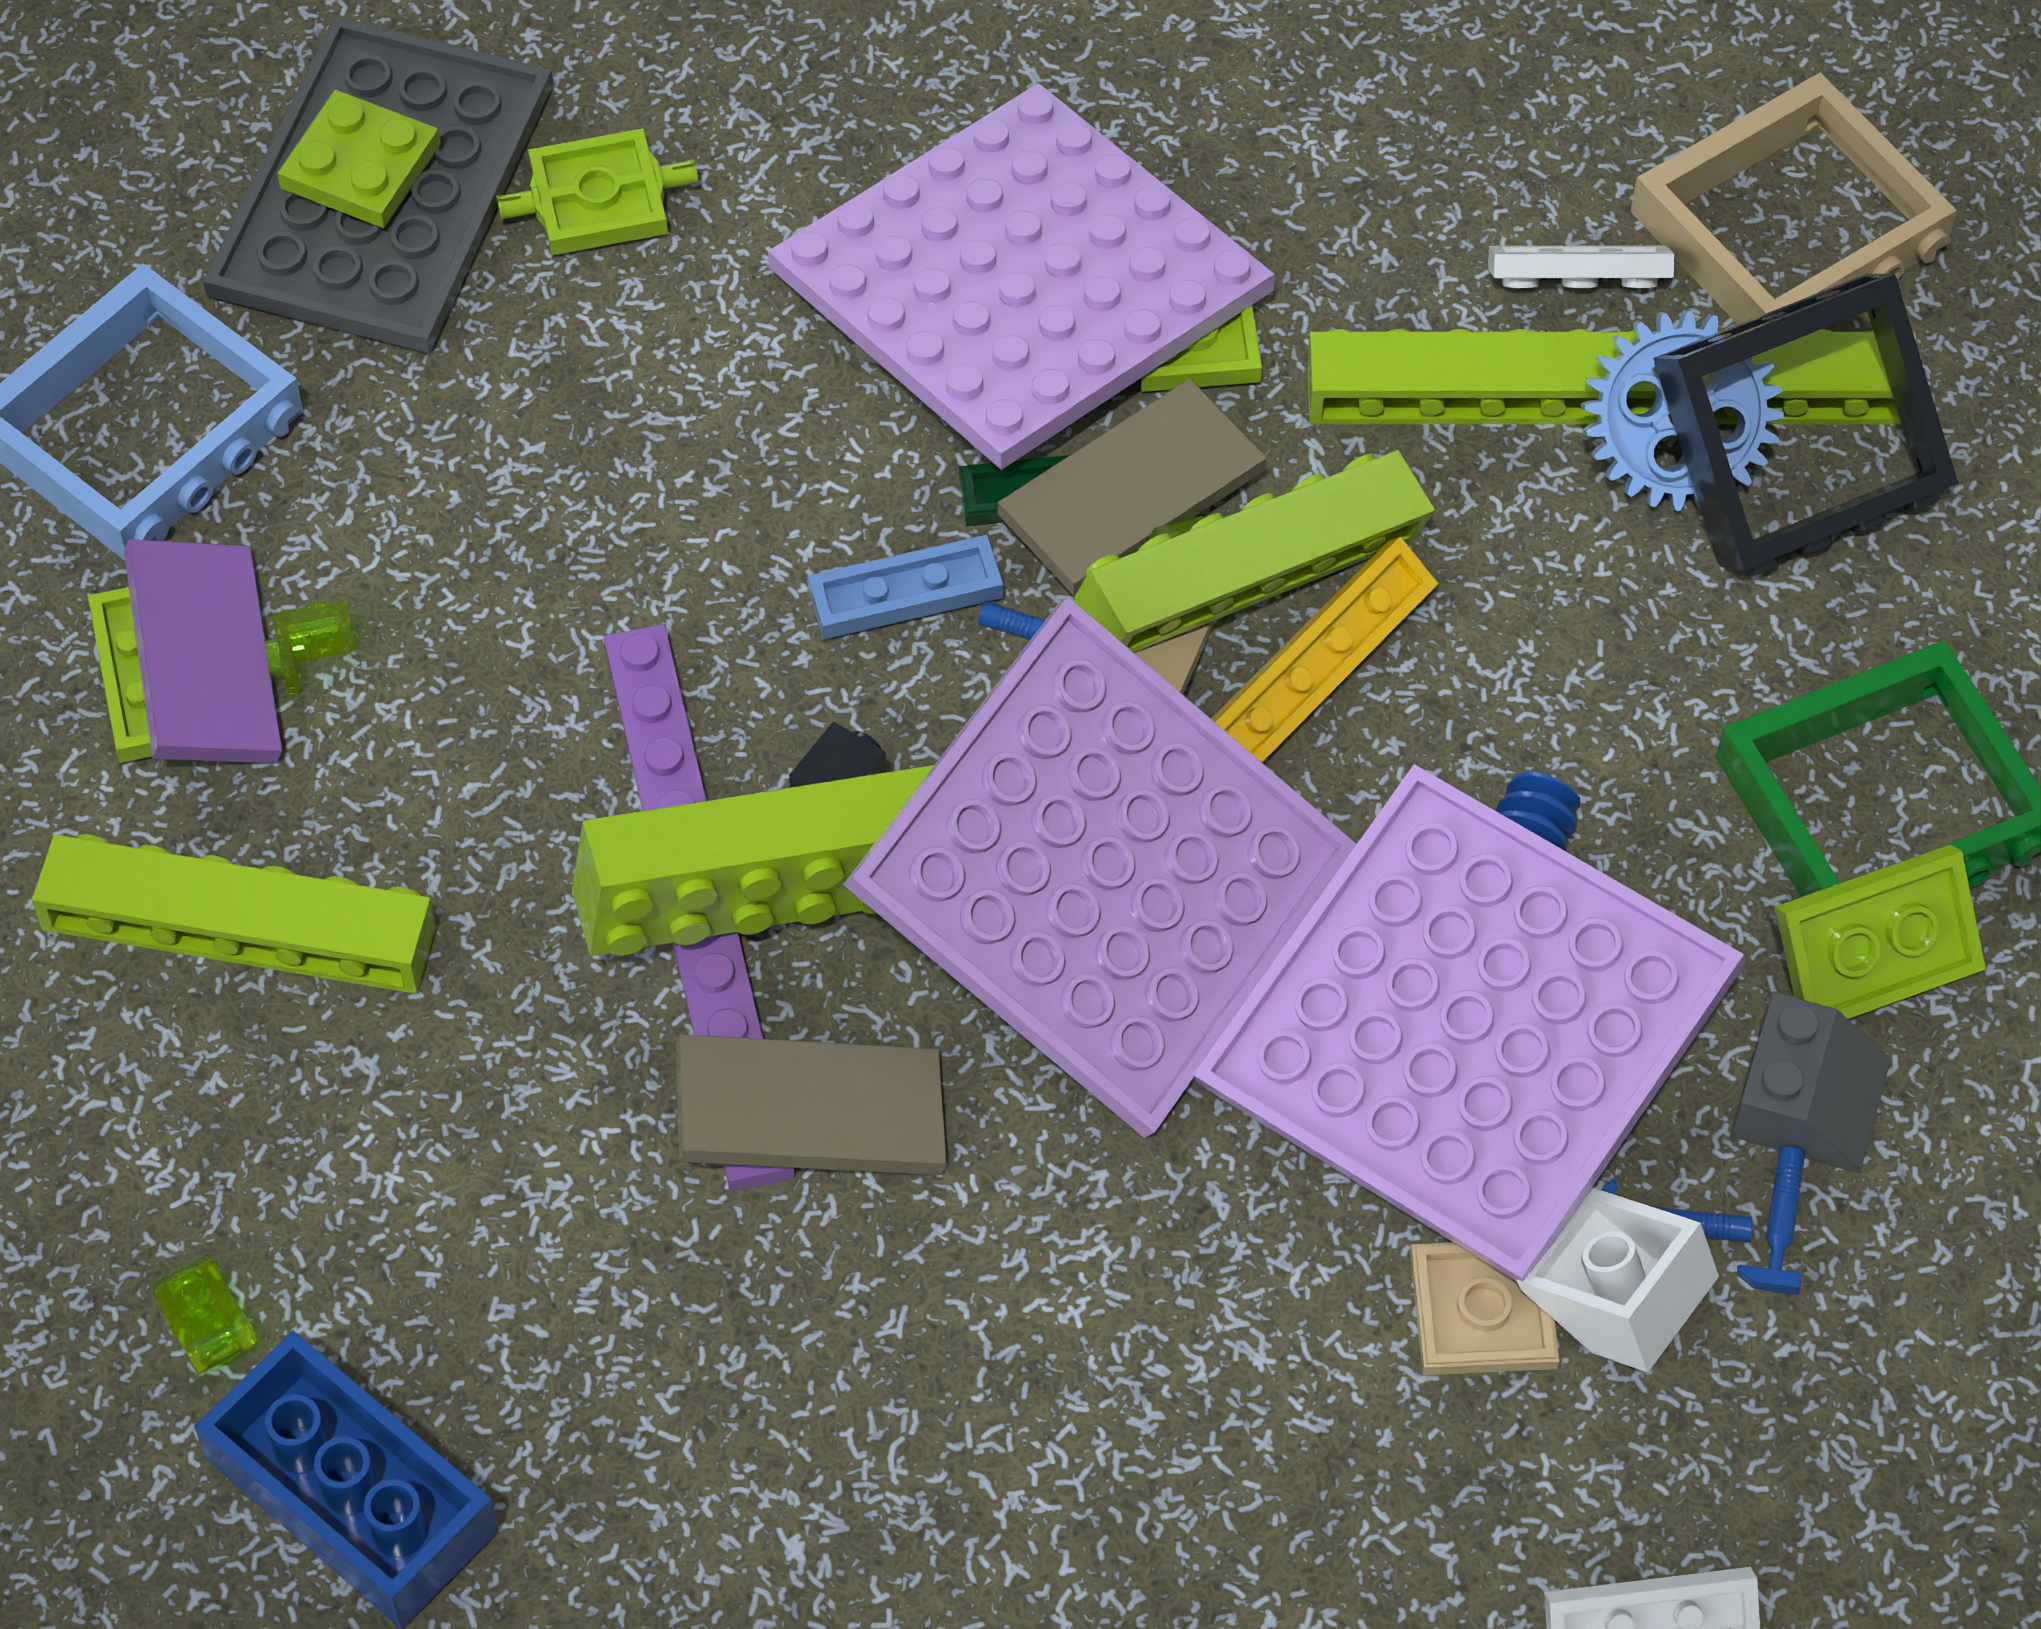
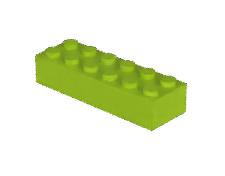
M934 765L583 820L572 893L590 956L607 953L617 956L630 955L638 952L643 947L673 942L678 945H690L700 942L709 936L733 932L744 935L756 934L770 926L799 921L804 924H816L835 915L859 911L867 914H877L843 884Z

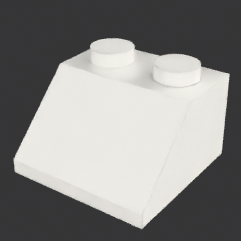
M1591 1188L1551 1248L1523 1282L1517 1280L1523 1293L1591 1353L1648 1373L1713 1286L1719 1275L1700 1222Z

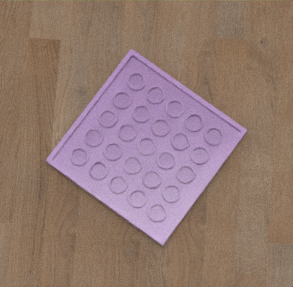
M1039 83L768 251L769 268L1001 470L1274 291L1275 274Z
M1067 596L1057 604L843 885L1145 1138L1155 1133L1194 1078L1193 1073L1357 844Z
M1414 764L1195 1070L1193 1076L1196 1083L1508 1277L1515 1281L1520 1280L1523 1282L1554 1244L1746 964L1743 953Z

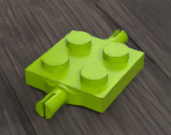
M642 128L528 149L532 171L531 190L502 196L497 195L496 199L501 221L536 213L537 219L546 230L551 255H558L668 234L667 219L663 207L664 189L698 184V175L694 159L659 166L658 161L649 151L644 129Z

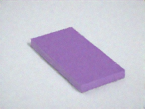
M129 539L124 550L152 758L277 763L282 747L250 546Z

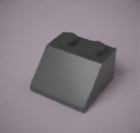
M1772 991L1731 1137L1778 1151L1784 1146L1798 1147L1805 1152L1806 1159L1860 1174L1891 1058L1837 1009Z

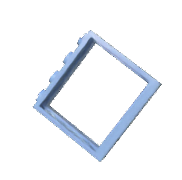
M143 263L0 383V464L125 560L124 550L129 539L164 541L169 528L186 513H195L202 509L210 500L213 490L231 474L238 475L248 469L254 461L257 452L275 436L281 437L289 433L288 425L303 412L297 378ZM161 317L255 388L257 392L120 510L22 433L150 324Z

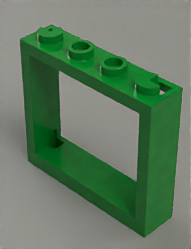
M1945 640L1723 727L1716 760L1800 897L1840 884L1766 762L1935 695L1942 702L2015 816L1947 844L1962 851L1969 888L1971 889L1982 884L1991 877L1994 870L2013 862L2019 867L2030 865L2033 855L2041 852V787Z

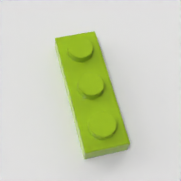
M129 587L88 595L119 762L124 763L152 757Z

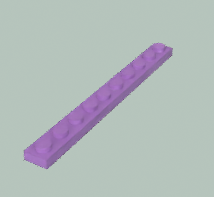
M665 624L603 636L642 811L706 801ZM738 932L709 936L700 942L690 945H678L673 942L693 1035L763 1039ZM723 1164L729 1192L794 1179V1168Z

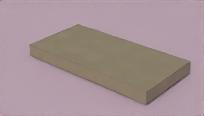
M1188 379L998 502V515L1070 593L1075 596L1086 578V569L1092 563L1109 554H1118L1119 558L1133 554L1150 539L1160 534L1171 533L1266 470L1267 458L1191 379Z
M679 1034L676 1043L679 1162L942 1175L946 1166L939 1049Z

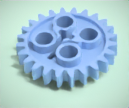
M1683 310L1678 327H1673L1667 313L1660 312L1657 313L1656 319L1657 331L1651 332L1643 322L1637 320L1633 323L1636 341L1630 343L1628 340L1615 335L1612 339L1620 353L1617 358L1612 359L1603 355L1597 356L1596 360L1607 373L1604 379L1596 377L1586 379L1585 383L1600 393L1598 400L1581 403L1582 409L1598 414V421L1585 427L1583 433L1591 437H1602L1603 443L1592 451L1591 456L1596 460L1613 458L1614 461L1605 473L1609 480L1613 481L1625 474L1629 475L1624 493L1632 497L1646 485L1647 504L1656 507L1664 493H1669L1672 509L1681 511L1686 494H1691L1696 505L1699 508L1700 506L1683 454L1680 461L1673 467L1660 468L1655 462L1654 448L1658 441L1666 436H1677L1672 419H1669L1670 411L1659 376L1655 370L1653 358L1717 333L1718 316L1708 314L1700 328H1696L1693 311ZM1753 357L1710 373L1706 380L1703 381L1713 413L1725 406L1731 407L1736 413L1737 427L1734 433L1728 438L1722 439L1733 478L1747 486L1752 483L1748 472L1744 468L1750 461L1761 466L1768 464L1764 455L1757 450L1760 442L1771 444L1778 443L1779 441L1776 435L1765 430L1766 421L1778 420L1783 418L1784 415L1779 410L1767 407V399L1782 392L1781 386L1763 384L1762 378L1774 368L1773 363L1763 361L1753 364L1751 361ZM1649 381L1656 393L1655 402L1647 412L1633 414L1628 409L1626 403L1627 392L1635 383Z

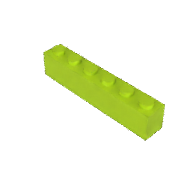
M1399 450L1376 459L1373 454H1366L1353 460L1342 472L1325 478L1322 473L1314 474L1298 483L1291 492L1275 498L1272 493L1263 494L1247 503L1238 513L1225 518L1221 513H1215L1203 518L1189 532L1172 538L1169 533L1160 534L1144 543L1133 554L1119 558L1118 554H1109L1098 559L1086 569V578L1073 601L1134 653L1371 558L1391 539L1401 536L1405 543L1417 538L1435 512V509Z
M57 834L53 835L32 897V903L41 929L44 931L415 994L418 993L436 931L431 898L421 896L416 891L408 888L392 887L384 890L360 886L344 877L332 876L326 879L296 875L294 872L279 866H267L259 869L235 865L219 856L206 855L201 858L176 855L154 845H142L134 848L110 844L100 837L88 834L79 835L76 838Z

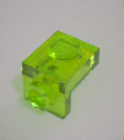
M347 600L331 603L313 602L299 609L272 613L276 638L264 640L271 677L284 675L288 696L300 694L295 663L356 652Z
M204 1255L157 1279L151 1284L152 1293L172 1336L197 1375L215 1366L228 1363L238 1354L259 1344L251 1323L227 1289L212 1256Z

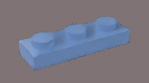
M987 535L807 576L809 594L823 639L976 605L985 601H993L1003 598L1004 584Z

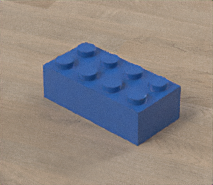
M294 1330L194 1425L205 1459L400 1629L499 1531L492 1499Z

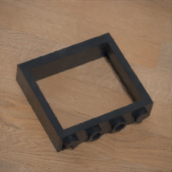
M1867 273L1653 358L1716 561L1720 567L1743 570L1746 576L1767 572L1779 566L1778 557L1794 550H1797L1798 554H1806L1826 548L1833 543L1831 536L1848 528H1850L1851 532H1861L1875 528L1886 522L1885 513L1902 506L1905 511L1929 506L1939 500V491L1958 484L1895 274ZM1868 312L1916 474L1753 539L1702 376Z

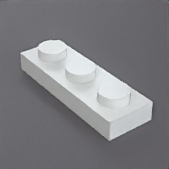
M1666 245L1489 246L1488 267L1494 278H1503V286L1511 288L1538 287L1539 278H1562V286L1571 288L1597 287L1598 278H1622L1621 285L1624 287L1651 288L1657 286L1658 278H1674V253Z
M1751 1567L1544 1592L1547 1629H1760L1757 1576Z

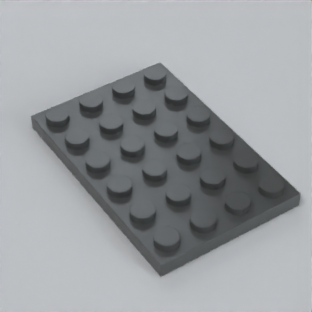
M334 16L203 280L206 296L430 354L498 206L496 196L503 195L552 89V70ZM335 89L439 129L440 146L385 228L280 188L277 173Z

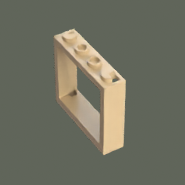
M1820 72L1636 178L1630 212L1662 245H1666L1674 253V258L1738 325L1867 273L1895 274L1898 281L1905 269L1921 260L1924 263L1934 261L1937 250L1951 242L1950 234L1957 210ZM1819 128L1909 220L1774 299L1684 204L1812 130Z

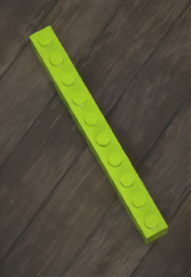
M1344 329L1310 332L1307 359L1309 424H1592L1598 421V414L1582 409L1581 403L1598 400L1600 392L1585 383L1587 378L1596 377L1604 379L1607 373L1596 358L1598 355H1603L1616 359L1620 353L1612 338L1617 335L1633 343L1637 340L1634 330L1629 332H1591L1585 329H1576L1569 332H1531L1525 329H1515L1508 332H1471L1465 329H1455L1448 332H1411L1404 329H1394L1388 332H1350ZM1821 329L1753 356L1751 359L1753 364L1763 361L1772 362L1774 368L1762 378L1763 384L1778 385L1782 388L1781 393L1767 399V407L1783 412V418L1766 421V424H1901L1873 331L1832 332ZM1708 375L1702 376L1703 381L1706 380ZM1640 381L1630 387L1627 392L1626 403L1628 409L1633 414H1642L1652 408L1656 397L1654 387L1649 381ZM1725 406L1713 413L1717 424H1737L1736 413L1731 407Z

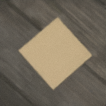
M1454 1242L1411 1244L1410 1257L1423 1375L1558 1369L1559 1353L1555 1320L1520 1290L1517 1281Z

